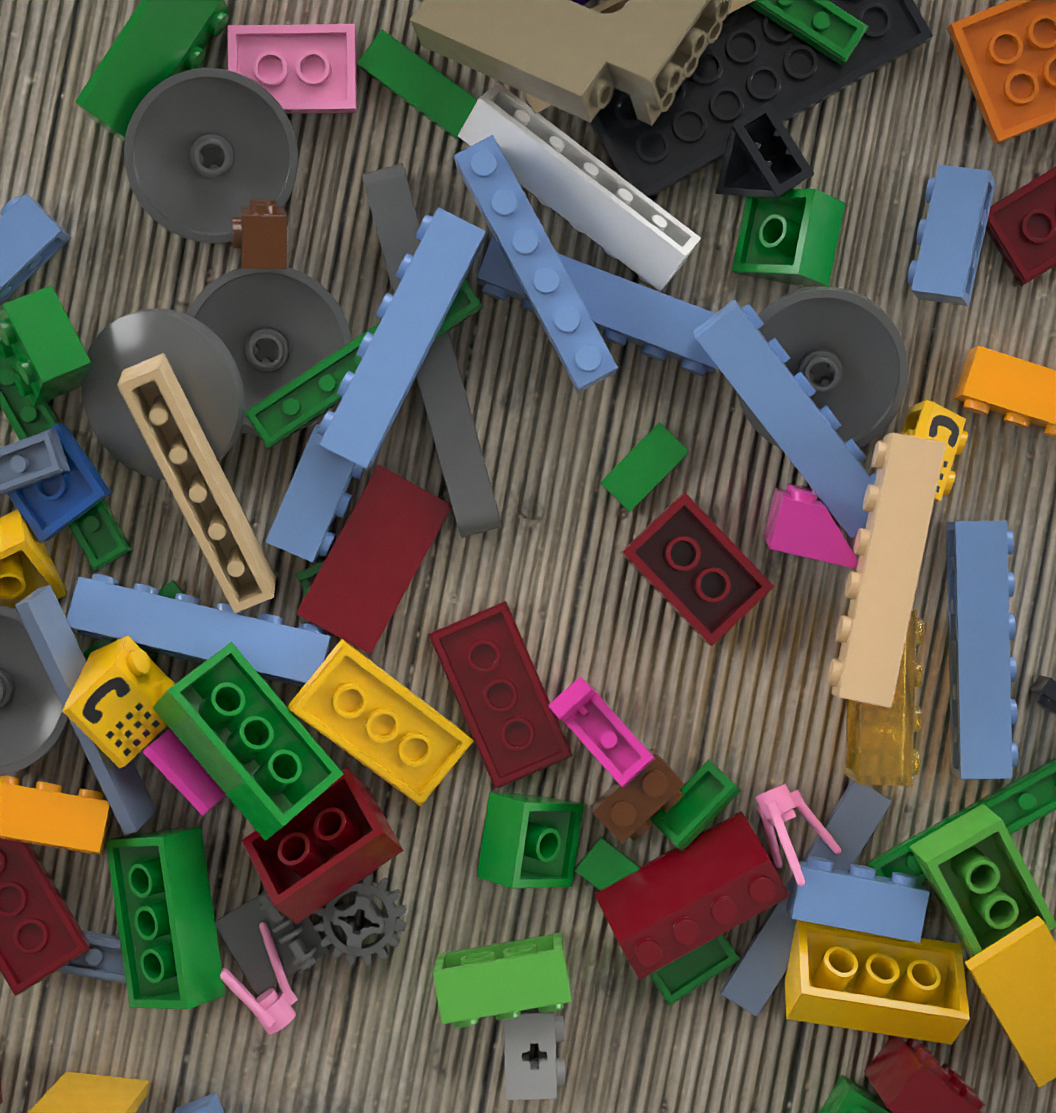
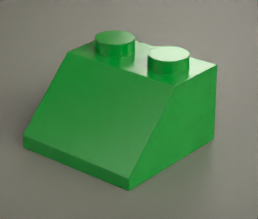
M791 189L778 198L747 196L732 272L791 285L829 286L845 203L817 189Z
M489 793L477 877L512 889L572 887L584 803L521 793Z

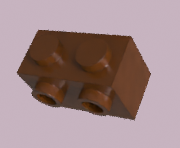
M250 199V206H241V217H232L233 248H241L242 269H287V215L284 207H277L276 200Z
M653 748L649 752L654 756V761L624 788L616 782L591 805L594 815L622 844L629 837L633 841L640 838L652 825L648 819L661 808L666 812L683 796L680 789L685 785L684 782Z

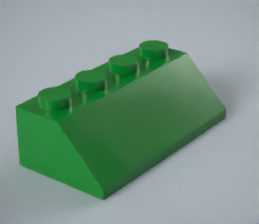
M141 0L75 100V103L95 123L125 142L130 120L143 98L165 79L183 71L199 68L205 57L204 48L212 36H219L228 22L229 16L227 13L229 8L225 1Z
M232 642L168 689L153 707L265 841L343 775L342 771Z
M201 827L171 828L105 840L129 1007L188 1010L226 996L224 982L220 978V974L223 971L221 968Z

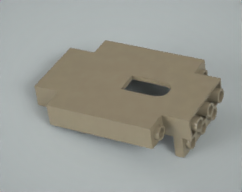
M418 0L422 4L411 17L410 22L423 47L586 121L591 122L599 109L604 108L609 103L613 89L617 88L630 94L637 119L653 125L661 112L669 109L674 100L675 92L685 77L688 78L694 73L699 57L708 44L713 43L718 38L722 29V21L729 13L731 0H629L623 8L613 13H599L571 0Z

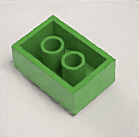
M984 804L979 805L909 846L964 950L971 957L1037 916L1046 924L1049 931L1056 927V922L1003 820Z
M561 932L437 954L433 977L442 1024L452 1023L454 1028H463L477 1024L479 1022L478 1018L495 1015L496 1020H509L519 1017L522 1010L538 1008L540 1013H549L563 1009L564 1003L572 1002L570 978Z

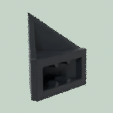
M769 101L732 123L715 194L778 198L814 175L811 167Z

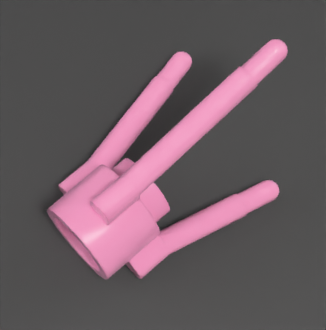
M785 783L755 797L759 805L757 810L763 821L774 866L778 869L782 867L780 850L774 830L775 826L788 863L799 886L805 884V879L784 822L796 817L793 808L796 807L835 854L839 855L841 853L840 846L804 803L798 789L790 793Z
M261 922L259 929L281 992L276 993L271 988L255 998L226 967L222 968L223 972L220 974V978L254 1013L266 1032L271 1035L283 1029L295 1018L296 1012L291 1005L298 998L289 986L268 925L265 922Z

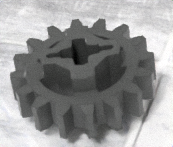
M372 872L364 880H360L328 902L327 905L325 904L314 912L323 917L322 920L316 922L314 930L326 932L320 944L322 947L330 944L336 947L332 955L334 959H337L344 952L348 954V965L353 966L357 956H362L367 966L371 965L373 953H377L382 959L388 956L386 944L393 947L399 945L400 938L394 931H405L407 923L397 919V917L405 914L407 908L406 905L395 904L401 893L399 889L391 892L386 890L388 878L384 877L377 884L373 882ZM358 891L356 898L351 902L336 903L345 894ZM374 895L384 903L387 911L378 908L373 900ZM358 909L364 910L365 918L368 919L364 926L356 925L357 919L354 915ZM334 925L342 927L348 936L347 940L340 936ZM384 932L383 936L375 942L363 945L365 938L372 933L381 934Z

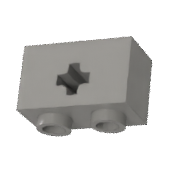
M538 1008L522 1010L521 1015L517 1018L503 1020L506 1100L557 1099V1085H565V1058H556V1042H564L563 1016H555V1012L540 1013ZM530 1044H539V1058H531Z

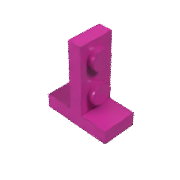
M581 676L548 705L621 787L624 788L655 760L654 756L604 702L596 690Z

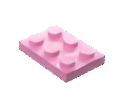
M355 24L228 25V70L242 74L260 84L278 101L286 114L357 113V29Z

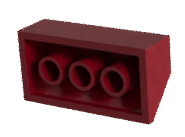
M742 811L700 833L683 852L675 847L644 864L632 874L601 891L594 892L619 945L639 980L790 897L774 865Z

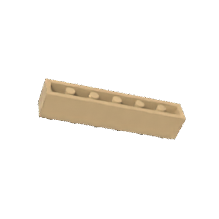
M162 353L124 369L117 386L234 614L274 598L276 577L165 354Z
M894 432L885 435L883 442L877 441L872 458V467L878 468L875 484L868 485L863 501V510L869 511L865 529L859 528L854 545V554L860 555L857 571L850 572L845 588V598L851 599L848 615H841L836 632V641L842 642L838 660L832 659L828 670L827 685L833 686L832 695L864 703L892 707L946 443Z

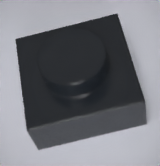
M1039 675L1030 689L1041 696L1037 703L1056 716V681L1050 677Z

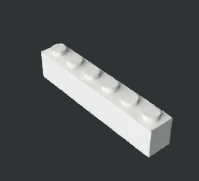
M500 83L495 84L479 97L458 134V137L469 144V146L493 135L516 179L523 187L533 193L543 205L551 207L568 220L574 229L585 233L602 246L608 255L619 259L636 272L642 281L654 286L660 292L677 273L701 239L539 113L535 114L530 106Z

